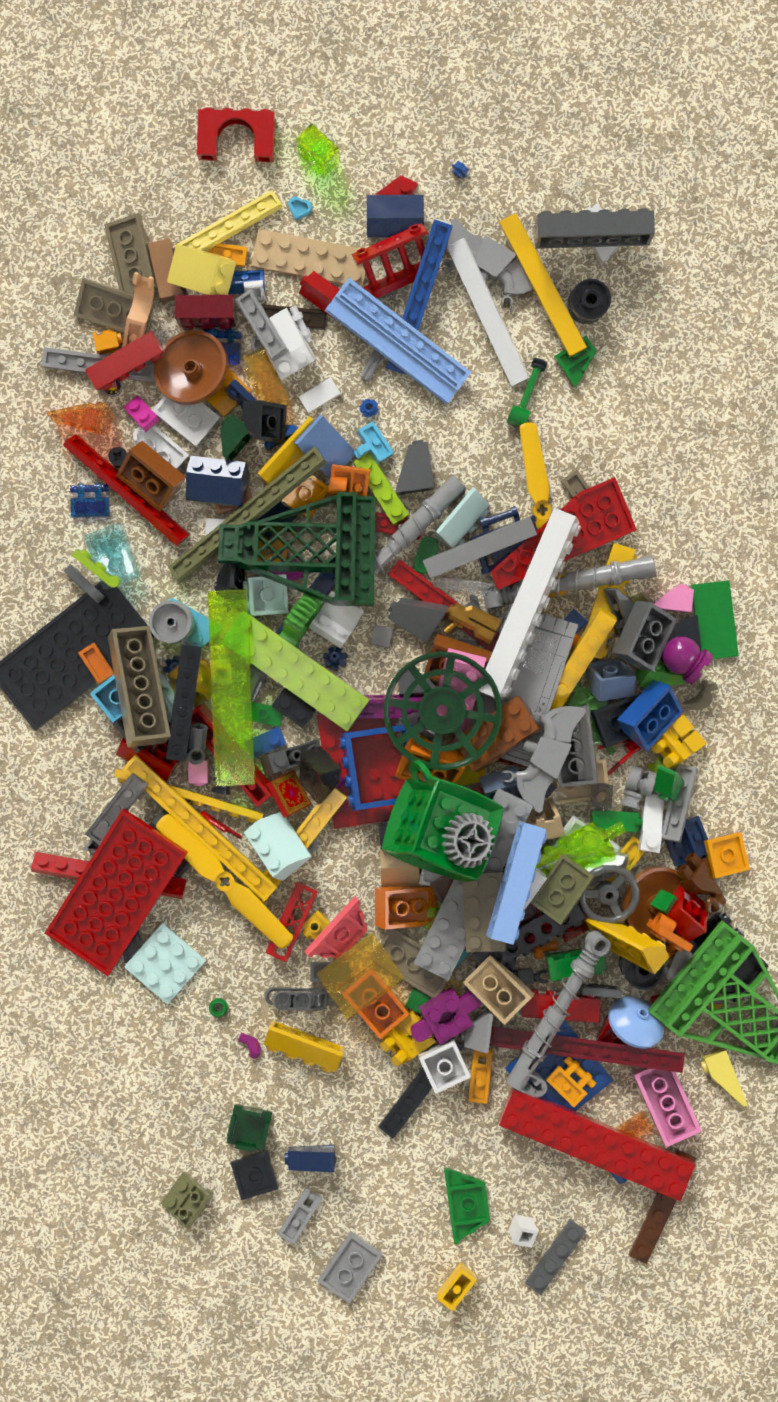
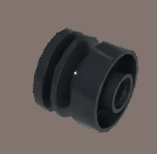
M597 279L581 281L574 287L567 299V309L570 316L581 324L597 322L611 305L609 288ZM586 299H589L592 304H588Z
M619 956L618 965L620 971L631 986L641 990H648L654 988L662 980L664 964L656 974H653Z

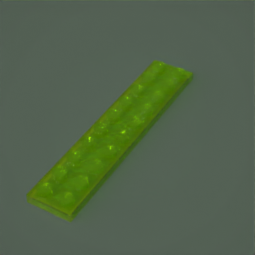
M247 590L207 591L215 786L255 785Z

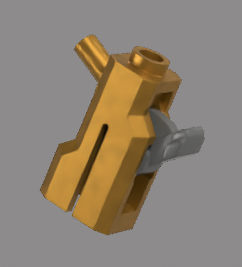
M473 594L469 595L471 602L466 607L458 603L455 606L451 604L446 615L449 616L448 620L452 622L443 631L449 635L457 627H464L472 631L476 639L489 645L502 620L484 612L480 608L478 597Z

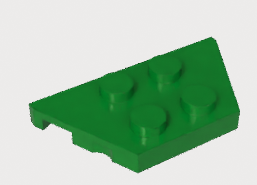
M446 1167L444 1168L453 1240L454 1244H458L461 1239L471 1235L477 1228L490 1222L484 1180Z

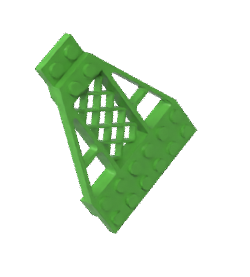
M721 920L648 1011L680 1038L693 1039L778 1064V1026L776 1028L769 1027V1020L778 1019V1008L757 993L756 988L766 977L777 999L778 989L757 953L755 946ZM752 952L762 971L748 985L734 975V973ZM735 985V993L726 994L725 986ZM739 985H741V986H742L744 989H746L748 992H741V993H740V992H739ZM722 988V995L716 996ZM749 996L750 1005L741 1006L740 997ZM754 996L762 1003L754 1004ZM736 998L737 1006L727 1008L726 999ZM723 1000V1008L714 1009L713 1001ZM768 1007H769L772 1011H774L776 1014H775V1015H769V1014H768ZM764 1008V1016L755 1017V1009ZM750 1009L751 1018L742 1019L741 1011ZM702 1011L718 1022L708 1037L686 1032ZM737 1011L738 1020L728 1021V1012ZM724 1013V1020L716 1014ZM765 1021V1029L756 1030V1022ZM752 1023V1031L743 1032L742 1024ZM738 1024L739 1032L736 1029H734L731 1025ZM726 1028L748 1045V1047L737 1046L715 1040V1038L722 1029ZM766 1034L764 1043H757V1035ZM753 1036V1043L746 1037Z

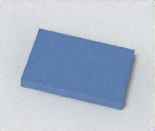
M319 415L294 442L304 454L313 447L320 451L327 463L319 470L329 480L332 464L345 466L353 458V452H355L322 415Z

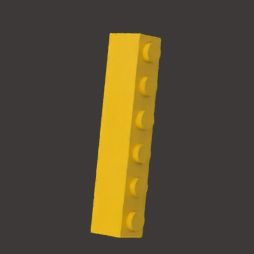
M613 543L605 566L610 565L612 561L620 563L637 559V555H634L636 550ZM630 580L623 581L616 586L613 583L611 587L608 584L598 587L586 627L599 607L612 613L604 589H619L625 595L626 592L623 589L625 584H629ZM614 628L611 629L593 659L601 660L602 657H606L609 646H606L607 640L612 638Z
M602 607L598 608L567 657L550 710L564 705L617 622L616 616Z

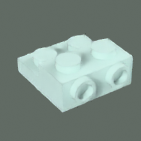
M286 574L278 575L286 579ZM260 575L246 576V581H243V591L247 592L248 599L244 600L245 611H248L251 616L289 613L287 586Z

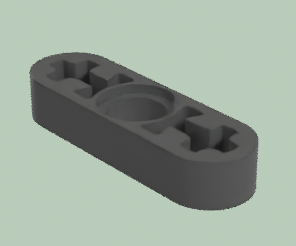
M71 564L63 570L96 603H99L104 598V595Z

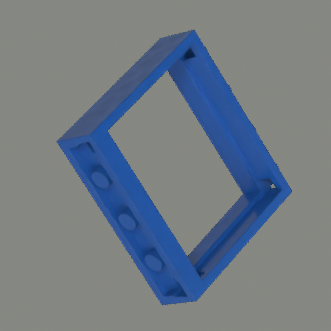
M404 725L392 726L394 732L401 731L404 734L407 731ZM386 727L343 733L341 738H339V746L341 750L343 749L344 753L342 766L343 769H346L347 776L344 778L345 786L349 788L350 796H347L349 807H352V811L394 805L397 800L395 798L360 803L351 738L388 733Z

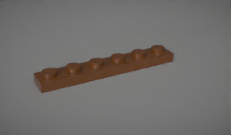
M680 1149L677 1150V1154L689 1158L695 1163L696 1157ZM657 1192L628 1254L630 1257L645 1264L648 1263L677 1200Z

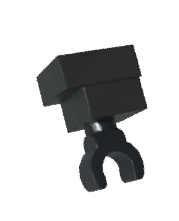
M518 968L514 970L515 976L526 986L534 984V981L544 984L548 983V980H541L540 978L542 973H547L546 970L541 969L534 974L531 968Z

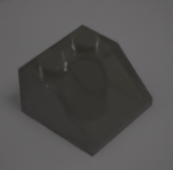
M319 746L301 752L299 781L317 804H321L339 784L341 768L331 758L330 754Z

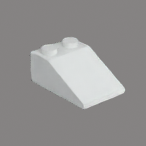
M287 307L270 317V320L289 349L286 354L274 362L269 357L281 380L316 359Z

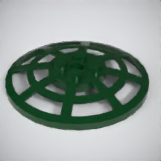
M440 651L428 653L408 662L392 679L384 700V722L394 746L411 762L420 760L427 768L433 770L457 769L477 760L494 742L502 721L501 696L491 675L473 659L454 652ZM447 658L445 669L432 670L421 674L415 666L428 659ZM455 659L471 665L483 677L473 683L465 675L453 671ZM409 670L415 680L407 688L403 700L391 698L397 682ZM444 675L442 687L432 689L425 680L432 676ZM452 676L462 680L469 687L460 693L450 688ZM487 683L490 685L495 698L496 715L484 713L483 700L478 689ZM419 684L426 694L420 702L409 701L412 691ZM473 693L477 701L478 712L466 710L464 699ZM440 705L448 707V713L444 716H440L437 713V708ZM390 706L401 708L402 721L407 730L398 738L391 725ZM407 709L419 710L421 721L413 727L409 723ZM465 718L475 719L476 723L473 729L466 736L460 726ZM482 721L494 723L488 739L476 751L470 741L479 731ZM425 727L434 732L433 744L424 741L417 733ZM454 732L459 739L458 742L451 745H441L442 734ZM412 738L419 745L432 750L430 762L414 756L402 744ZM464 746L470 755L457 762L438 763L440 751H452Z

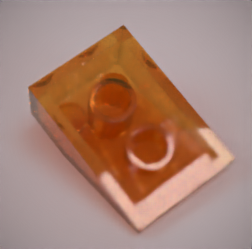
M96 401V404L85 403L47 412V416L53 423L108 437L114 419V414L107 407V404Z

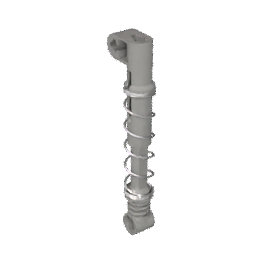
M454 475L429 499L423 500V505L416 512L412 511V516L404 524H399V529L392 535L393 538L386 537L387 545L381 551L375 550L379 553L375 555L374 576L378 572L385 574L383 567L390 560L397 562L396 554L402 548L410 549V544L418 536H423V531L431 523H436V518L439 520L443 515V511L452 502L455 503L468 490Z
M648 556L620 563L612 561L610 565L606 566L597 564L595 568L582 570L578 568L576 572L559 573L558 578H556L558 580L554 591L551 590L550 593H554L555 597L558 598L560 591L570 590V592L576 594L579 590L590 588L594 590L597 586L608 584L611 587L613 583L616 586L623 581L631 579L644 580L657 577L654 557ZM523 580L516 582L512 587L509 585L508 588L504 587L499 590L496 587L483 590L486 610L503 607L505 603L509 605V602L513 604Z
M595 930L587 934L585 938L586 945L584 946L586 949H583V953L579 955L580 957L573 960L570 965L573 973L570 977L562 978L563 990L561 993L552 995L555 1002L554 1005L544 1009V1016L540 1023L534 1026L535 1032L531 1039L524 1043L522 1047L523 1052L506 1080L511 1087L536 1098L546 1093L547 1084L535 1069L539 1062L545 1059V1052L548 1047L551 1048L550 1043L557 1031L561 1032L559 1028L566 1016H570L566 1010L572 1000H579L576 993L582 983L588 985L585 978H593L595 973L594 965H597L596 961H599V957L606 955L610 950L609 940L599 931ZM564 979H568L566 984L563 982Z

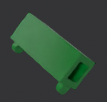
M591 809L590 826L599 830L638 832V828L642 827V817H639V813Z

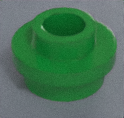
M215 998L209 1004V1012L214 1017H223L228 1011V1004L222 998ZM220 1004L222 1010L217 1011L215 1005Z

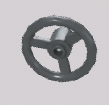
M602 865L590 871L595 877L603 873H616L618 875L612 882L605 880L600 882L596 889H586L578 901L582 912L589 919L612 924L625 921L635 912L639 903L640 888L636 878L627 869L617 865ZM626 879L632 889V899L628 908L621 912L617 904L619 897L617 889ZM586 898H600L603 903L610 905L615 916L602 917L595 914L589 908Z

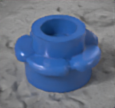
M457 161L455 165L452 164V173L460 179L462 176L467 177L469 171L467 166L460 161Z
M365 399L360 405V412L365 417H372L378 413V403L375 400Z

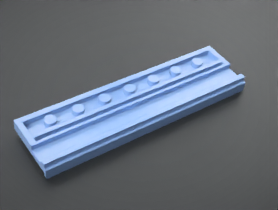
M351 278L347 279L325 310V312L446 405L471 374V371Z

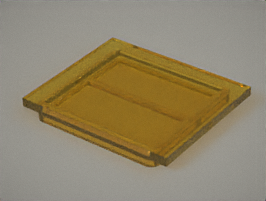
M373 932L316 973L347 1020L405 979Z

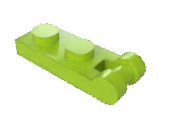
M76 549L73 552L72 556L110 587H117L121 584V578L117 575L112 576L106 571L107 567L100 561L97 563L91 559L92 555L88 551Z

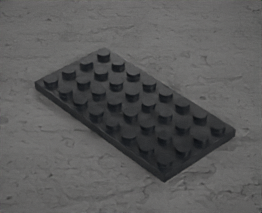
M103 580L94 586L104 595V598L99 603H96L85 593L0 661V688L35 731L44 726L97 683L78 652L95 642L113 670L108 635L111 630L148 626L118 587H110Z

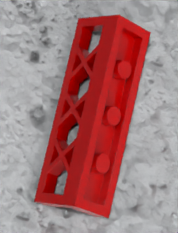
M300 881L296 882L279 920L286 929L293 924L295 930L293 940L287 946L285 956L277 953L278 947L272 941H270L265 953L284 962L288 961L317 896V890L306 886V884ZM304 890L311 892L310 900L302 903L301 896ZM301 907L303 916L301 919L294 921L293 914L296 908Z

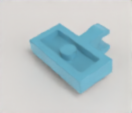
M374 421L356 432L364 443L353 452L357 459L370 452L376 463L379 464L394 454V451Z

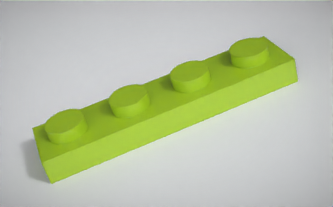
M370 452L353 462L358 468L370 469L369 488L373 495L376 496L377 501L393 526L410 516Z

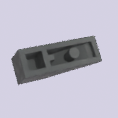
M606 588L604 593L612 614L617 618L616 626L619 635H621L634 604L619 589Z

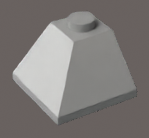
M486 1009L472 1020L473 1026L461 1032L460 1041L463 1042L464 1047L488 1053L493 1013L489 1009Z

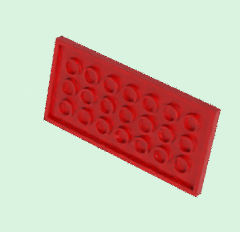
M123 808L44 934L106 976H109L188 854V851Z

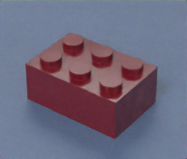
M175 295V319L179 327L188 331L194 330V327H201L202 330H213V327H220L221 330H231L232 327H236V302L233 295Z

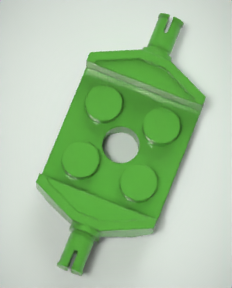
M578 682L574 688L575 693L565 706L589 705L591 711L608 706L609 704L607 701H598L591 693L590 688H583ZM591 721L594 744H600L602 742L595 723ZM614 746L606 748L609 755L617 752Z

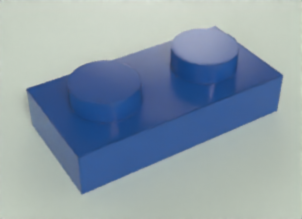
M280 727L244 741L251 759L287 744Z

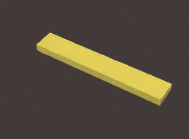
M273 190L178 244L206 252L282 208V203Z

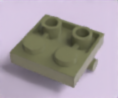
M182 1172L161 1204L185 1228H190L197 1217L208 1206L207 1203L214 1192L210 1189L205 1190L187 1172Z

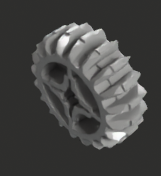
M463 813L462 816H455V821L450 820V827L444 828L447 831V835H442L446 839L442 846L447 847L444 853L449 854L448 859L454 861L455 865H461L464 868L468 866L474 868L475 865H482V860H488L486 854L493 853L490 850V846L495 845L491 842V839L495 838V836L490 834L493 828L488 826L489 822L483 820V817L480 815L476 816L475 813ZM470 838V840H474V842L463 841V839Z

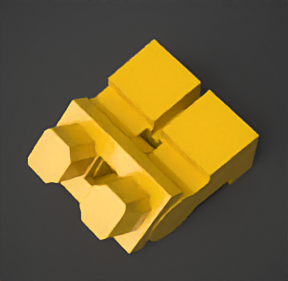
M681 714L651 747L654 753H660L664 757L663 764L666 768L675 767L707 744L697 730L689 732L694 726L684 714Z
M411 1010L404 1020L382 1037L383 1040L379 1044L383 1051L391 1050L394 1053L391 1061L396 1067L412 1060L420 1052L436 1042L434 1035L423 1042H418L412 1037L410 1032L411 1026L421 1020L414 1010Z

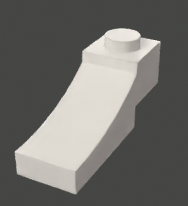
M652 794L651 797H644L641 816L642 827L639 829L638 850L660 853L664 801L659 799L658 795Z

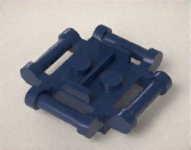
M510 507V510L488 518H479L483 533L471 537L470 541L512 523L489 530L488 525L513 517L514 522L519 521L520 517L517 507ZM535 515L530 516L534 524V527L537 530V526L535 523V521H537ZM525 540L491 553L492 565L488 564L486 556L479 558L482 567L480 569L481 573L491 572Z

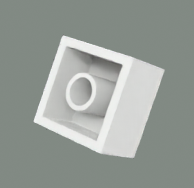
M454 1038L418 1054L435 1094L471 1078Z

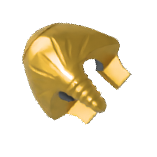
M207 659L200 660L194 699L195 706H198L203 700H211L213 676L210 662ZM178 666L175 667L168 675V677L173 681L172 690L174 693Z

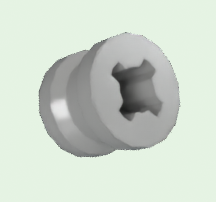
M625 790V797L621 800V805L639 810V801L643 798V795Z

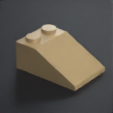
M491 955L463 982L504 1025L534 995L517 976Z

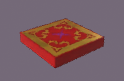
M294 770L267 783L284 818L311 805Z

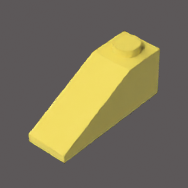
M721 1048L703 1055V1062L700 1063L704 1073L708 1072L742 1106H748L727 1051Z

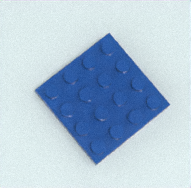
M566 1020L563 1021L559 1028L561 1032L557 1031L556 1035L579 1038ZM546 1054L545 1059L539 1062L535 1071L540 1074L547 1084V1091L541 1097L577 1111L613 1082V1079L598 1061L571 1057L573 1060L576 1059L580 1063L579 1066L585 1072H589L592 1075V1079L596 1082L593 1088H590L587 1084L583 1087L587 1095L573 1107L546 1081V1078L558 1065L564 1070L568 1067L563 1061L566 1057ZM521 1055L505 1067L509 1074ZM575 1072L570 1075L576 1082L580 1080V1077Z

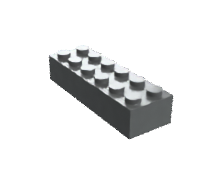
M641 208L637 211L620 209L610 212L608 209H602L598 212L581 210L579 213H571L569 210H564L560 213L543 211L537 214L534 225L535 249L649 246L655 235L654 210L649 211L647 208Z

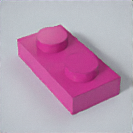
M138 395L123 407L145 432L160 420Z

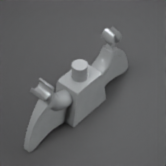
M452 220L451 225L453 227L448 239V246L462 238L466 239L485 282L488 278L494 282L498 279L504 285L505 297L502 298V309L504 303H509V310H511L513 305L511 296L526 294L534 290L519 261L515 259L516 254L486 235L483 239L471 234L458 220ZM445 259L440 268L447 265L449 268L444 273L448 274L455 264L453 260Z
M535 703L539 706V710L534 712L530 708V712L541 718L540 721L544 725L543 737H539L537 743L529 739L525 740L522 750L532 754L529 760L531 764L525 771L512 773L511 771L504 770L501 772L509 774L507 780L502 779L503 782H511L513 779H516L522 798L533 804L532 809L538 813H541L543 810L547 788L554 780L552 777L557 779L572 746V744L566 742H571L575 726L586 713L585 708L565 706L544 714L543 707Z

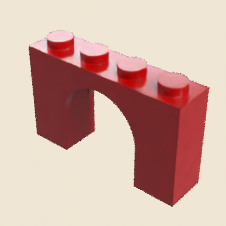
M205 107L198 109V160L217 161L218 139L221 132L230 125L240 124L248 127L254 134L255 162H274V111L269 109L252 111L249 108L233 110L232 108L214 110V108Z

